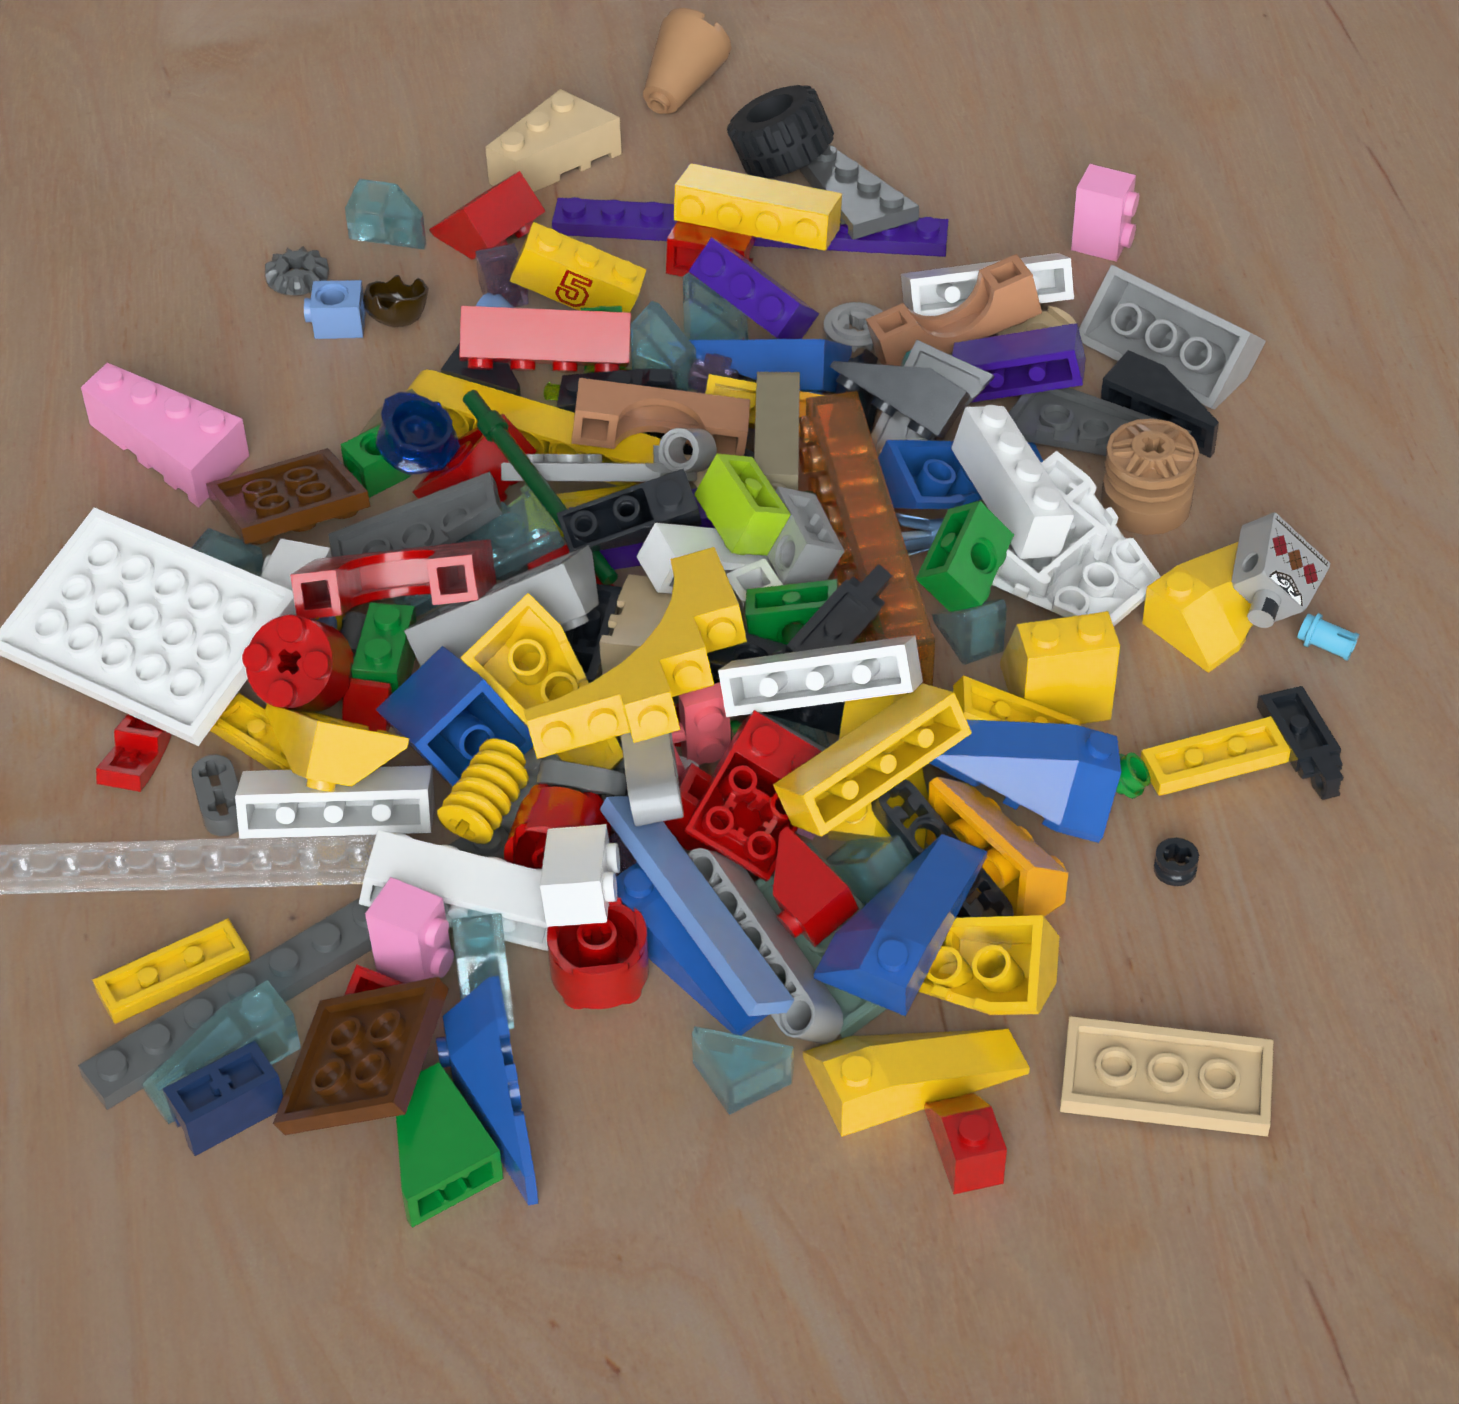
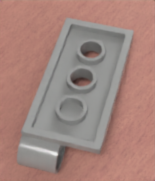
M675 428L668 431L662 437L660 446H654V463H602V454H526V456L546 481L646 482L683 468L688 481H697V472L709 468L716 456L717 447L712 435L704 429ZM687 440L690 441L693 448L692 456L689 460L683 454V446ZM501 463V480L523 481L510 463Z

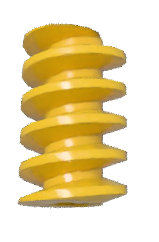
M497 738L487 739L481 744L479 752L473 756L470 765L462 772L461 779L454 784L452 792L444 799L442 807L436 811L439 821L446 829L477 844H487L491 841L493 830H496L502 824V816L510 812L511 803L520 797V789H523L529 783V775L524 768L526 760L518 747L506 740Z

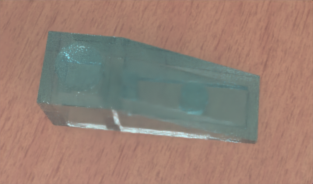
M269 981L263 982L224 1004L142 1084L144 1091L168 1124L174 1122L167 1098L163 1092V1088L253 1041L258 1044L271 1065L301 1049L293 1012Z

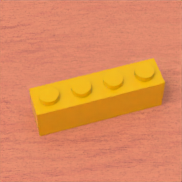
M691 163L675 184L674 220L826 251L840 229L842 193Z
M923 683L913 692L903 696L773 784L791 824L822 837L972 734L955 693Z

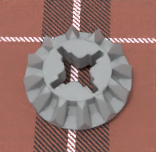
M862 302L845 303L833 308L824 319L826 340L852 346L853 353H855L857 348H867L871 351L873 342L866 319L883 311L876 306ZM849 323L852 325V327H855L856 329H849Z

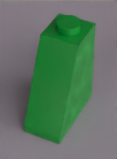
M438 1062L425 1070H421L406 1114L396 1116L401 1189L406 1218L412 1228L504 1179L499 1148L441 1064Z

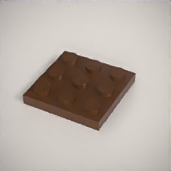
M328 448L206 483L209 499L245 545L249 543L264 544L273 540L276 535L289 531H307L314 528L317 523L332 518L347 519L355 516L359 510L371 507L367 490Z
M433 977L320 1000L273 1124L284 1135L405 1115L449 988L439 977Z

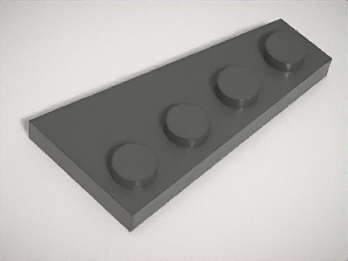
M828 145V148L820 156L799 169L813 188L842 193L840 224L848 225V234L853 240L919 220V205L882 181L878 176L860 166L856 161L838 151L834 146Z
M1071 388L1024 394L1009 411V415L1027 442L1106 456V447L1110 435L1121 425L1138 419H1153L1151 416Z
M487 472L329 533L332 557L456 543L503 514L496 481L491 473Z

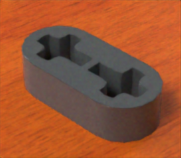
M217 754L205 756L199 759L192 768V780L203 823L211 834L229 836L239 831L235 799L238 781L231 761L225 756ZM218 775L221 785L212 787L209 777ZM226 803L229 814L219 816L217 805Z
M552 759L540 762L535 784L565 787L581 793L592 792L600 796L603 801H605L606 797L626 796L627 793L626 775L623 773Z

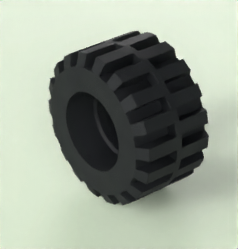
M807 85L782 87L755 98L740 109L727 126V133L747 175L762 178L786 175L806 166L820 156L834 139L833 128L814 88Z

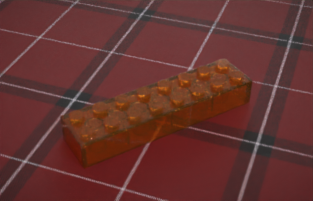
M853 391L806 398V416L799 417L801 438L803 443L806 442V447L799 449L800 465L803 474L810 473L808 491L816 493L817 499L844 549V553L836 564L837 569L834 570V579H837L838 587L845 580L849 581L853 576L862 583L878 564L893 575L888 581L889 585L879 596L886 602L879 616L854 644L915 635L923 679L921 684L933 686L935 638L858 393Z

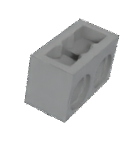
M777 487L776 493L791 514L768 554L779 580L783 585L827 580L844 553V549L819 500L812 493Z

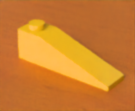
M266 704L265 713L292 772L307 778L306 787L335 792L336 784L352 787L401 753L408 746L409 738L383 730H377V732L370 731L368 729L369 726L343 721L321 713L300 712Z
M1009 1029L849 1036L803 1051V1059L841 1137L923 1110L925 1103L967 1095L1029 1074L1030 1067Z

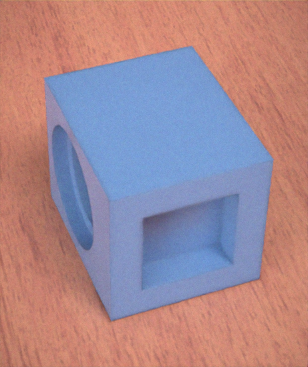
M362 280L313 281L311 298L304 299L305 322H312L315 339L363 338L366 310L363 304Z

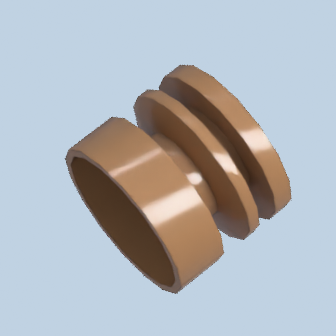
M1154 418L1138 419L1123 424L1110 435L1106 447L1101 503L1104 509L1112 507L1119 517L1116 523L1117 526L1132 533L1155 535L1177 529L1188 519L1192 507L1195 487L1194 480L1197 473L1196 466L1199 459L1196 440L1186 429L1172 422Z

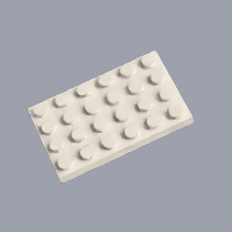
M93 508L0 628V656L199 746L248 679L246 667L242 662V655L256 632L272 619L285 615H295L293 591L97 508Z

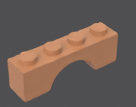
M1015 254L980 269L976 285L969 297L950 312L937 316H924L913 312L902 303L867 318L866 322L876 356L882 365L900 366L906 352L913 348L916 339L950 355L956 342L990 337L1042 314L1033 274L1020 257Z
M579 378L571 444L615 449L623 439L637 433L658 432L666 434L675 428H700L712 435L718 454L744 456L748 436L750 399ZM687 440L686 443L692 447L690 441Z

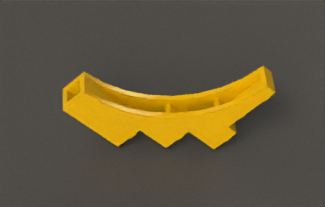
M715 547L670 559L674 584L671 601L666 612L647 640L622 663L579 689L560 698L523 710L537 759L626 733H630L633 742L636 743L680 730L672 697L713 686L714 682L707 653L747 642L739 603Z

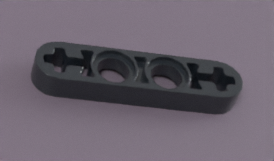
M906 779L871 802L875 817L911 861L925 850L915 840V831L917 829H928L937 838L944 834L959 840L919 790ZM899 795L904 800V803L901 807L895 806L892 809L887 804V801L890 797L895 798ZM916 813L918 818L906 828L903 823L907 818L910 819ZM981 867L966 899L977 888L981 894L970 904L965 900L957 917H981L980 915L983 911L990 908L996 911L997 916H1014L1013 906L1009 899Z

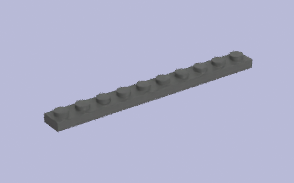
M500 826L493 830V838L487 844H477L460 837L449 845L456 847L460 851L484 857H498L504 860V847L509 834ZM360 898L356 899L81 1063L78 1067L82 1078L107 1110L371 951L372 946L365 916L369 907L360 905Z

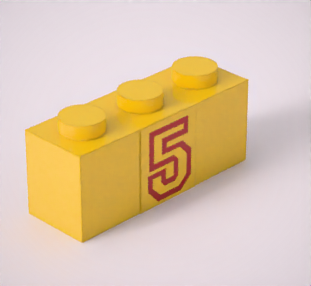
M533 222L509 281L581 311L580 308L599 306H622V312L630 313L639 296L647 269L561 234L554 229Z

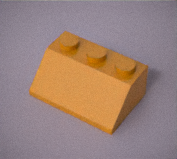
M936 777L929 782L928 803L960 841L987 851V857L982 868L1009 899L1013 906L1014 916L1043 915L1045 917L1065 903L1068 872L1063 863L1057 857L1048 855L1036 844L1024 827L1014 824L1002 813L999 805L992 798L985 797L975 787L967 783ZM927 829L926 843L931 845L937 837L932 831Z

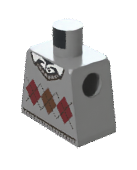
M1274 512L1242 525L1231 582L1233 588L1251 604L1247 615L1248 620L1255 626L1268 628L1274 622L1301 613L1308 607L1331 563Z

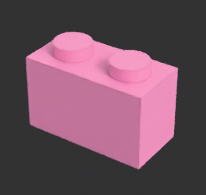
M1089 164L1076 190L1071 250L1117 262L1124 247H1131L1136 231V225L1131 224V217L1134 216L1139 202V193L1134 192L1136 175Z
M390 877L365 913L376 971L404 983L433 977H444L452 965L454 952L451 950L448 933L449 922L446 920L443 898Z

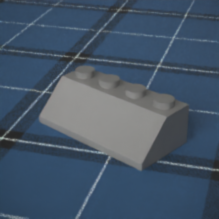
M1112 264L1079 327L1083 344L1117 361L1130 350L1166 366L1200 403L1214 410L1247 379L1266 340Z
M589 545L497 583L479 600L450 603L438 608L405 629L404 632L420 666L442 646L461 660L460 657L527 593L561 625L564 632L588 622L589 619L586 614L599 604L593 555Z

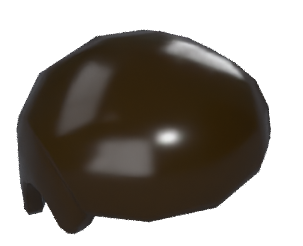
M395 275L386 283L375 281L366 286L363 297L364 308L373 319L391 327L411 325L419 320L425 308L429 288L420 278H417L412 285H406L401 280L400 275Z

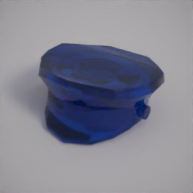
M398 392L384 400L381 410L383 422L380 424L376 440V448L383 459L393 468L407 475L443 470L460 449L457 434L448 412L442 408L439 402H433L426 397L414 393Z

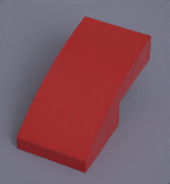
M127 714L114 729L115 746L96 767L97 784L141 792L160 763L172 734Z

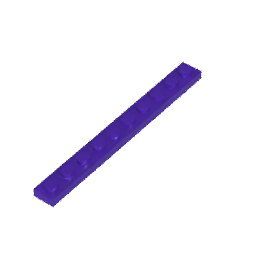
M572 197L557 198L552 229L566 236L667 241V237L677 221L674 220V204L593 200ZM919 217L917 221L854 240L848 234V225L840 224V229L827 250L946 257L949 219ZM755 237L753 245L759 247L813 249Z

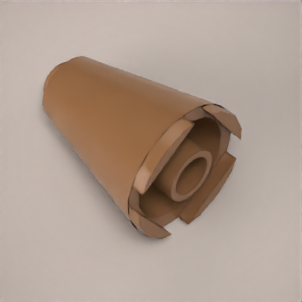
M679 8L670 11L667 17L663 19L643 91V97L652 111L659 114L674 113L728 59L732 49L730 38L723 27L717 22L712 26L704 21L703 18L706 14L693 9Z

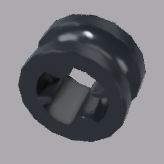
M1168 838L1162 841L1156 849L1153 868L1155 875L1161 882L1171 886H1184L1192 882L1197 872L1198 849L1192 842L1183 838Z

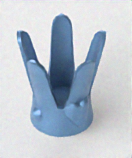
M895 513V517L901 526L920 529L898 532L894 535V540L900 543L899 549L906 551L898 554L896 559L929 551L944 518L924 519Z

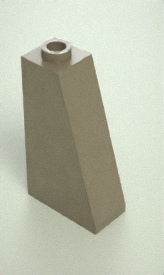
M757 372L754 460L775 491L777 487L798 491L800 372Z

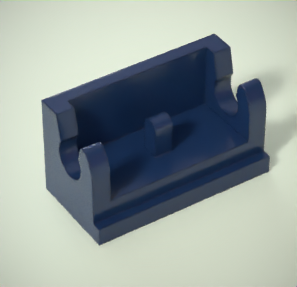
M255 1041L163 1088L177 1128L182 1127L188 1147L194 1156L277 1113L283 1098L279 1075Z

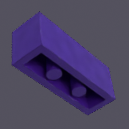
M712 237L689 270L691 274L777 339H802L819 315L817 311L733 248Z
M1078 323L954 343L952 356L995 376L972 402L1083 385L1086 357Z

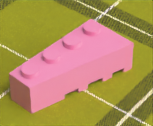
M106 363L81 387L90 425L121 449H129L136 454L138 462L147 469L153 467L163 475L164 482L173 489L180 488L187 493L189 501L198 508L209 498L206 483L229 477L249 457L243 419L110 363Z

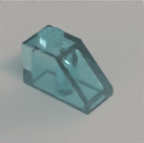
M651 301L630 324L632 369H671L677 386L676 390L691 391L699 378V368L696 367V348L662 306L657 302Z
M897 835L849 840L825 860L865 906L914 859L901 837Z
M496 913L452 919L460 999L465 998L488 977L499 976L509 1029L515 1028L502 914Z

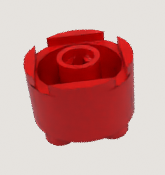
M291 614L277 617L264 624L256 632L250 644L244 649L242 662L246 667L251 687L263 701L278 708L300 712H316L332 707L347 692L351 679L348 678L350 666L353 664V653L347 639L335 627L320 621Z
M547 784L534 785L519 805L504 847V860L508 863L532 869H542L547 830L552 828L606 824L608 838L610 839L611 825L600 810L604 803L603 799L592 792L581 793L570 788L551 787Z
M617 897L616 902H609L607 922L547 928L551 980L568 1007L573 1009H607L621 1004H631L639 999L648 977L649 959L646 923L642 914L635 907L633 912L629 907L622 904L621 898Z

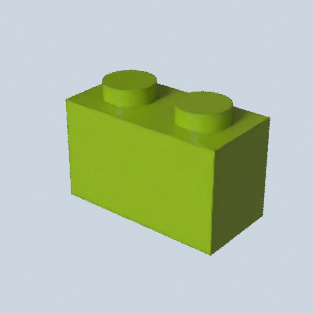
M717 453L694 494L705 511L707 518L713 523L722 537L725 546L731 553L738 555L767 556L791 516L753 457Z

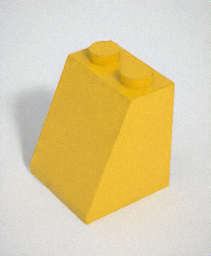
M1109 612L1017 624L1000 659V667L1008 692L1080 720V724L1111 720L1120 643Z

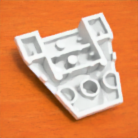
M1055 451L1041 464L1074 513V518L1061 553L1058 557L1019 559L1010 544L1006 552V560L999 567L992 585L1063 617L1108 611L1113 626H1115L1145 600L1147 586L1161 576L1134 538H1125L1118 529L1116 523L1119 517L1112 507L1104 509L1094 495L1097 486L1092 479L1058 451Z

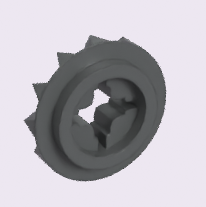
M304 246L298 251H292L287 248L285 254H273L272 261L265 264V279L268 286L274 291L285 295L312 292L313 281H327L329 276L327 259L322 258L318 250L307 252Z

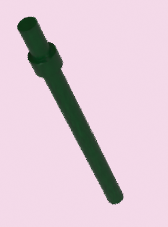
M476 390L467 392L463 397V402L478 420L477 427L487 441H494L561 529L556 513L567 510L566 506L508 432L509 426L500 413L496 410L492 411ZM600 551L592 552L595 575L603 585H612L618 579V574Z

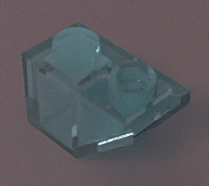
M365 179L358 180L345 207L349 239L425 249L427 243L423 213L403 190L394 183Z

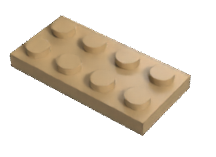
M1069 1016L1060 1112L1268 1137L1271 1121L1274 1040Z

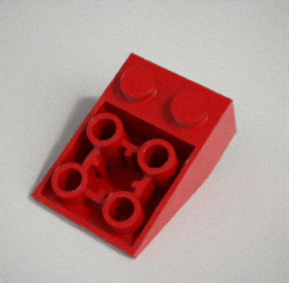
M754 710L741 723L728 745L684 832L764 881H769L776 867L780 831L786 826L794 833L798 829V827L791 824L773 784L822 751Z

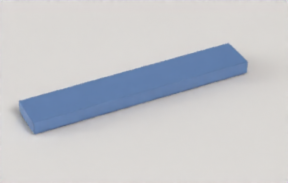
M629 796L606 797L600 808L602 814L747 1015L759 1016L787 1013L794 1002V998L665 823L662 821L636 827Z

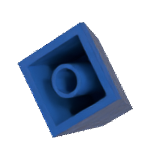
M444 646L437 650L376 709L399 735L409 738L408 744L429 765H432V768L451 787L461 779L462 772L470 765L471 759L479 752V747L487 739L497 738L506 740L516 745L523 755L533 747L527 726L480 675Z

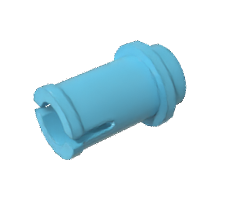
M1308 613L1301 625L1297 638L1305 641L1304 646L1306 647L1312 644L1348 661L1360 634L1350 632L1322 620L1323 615L1320 613L1316 616Z

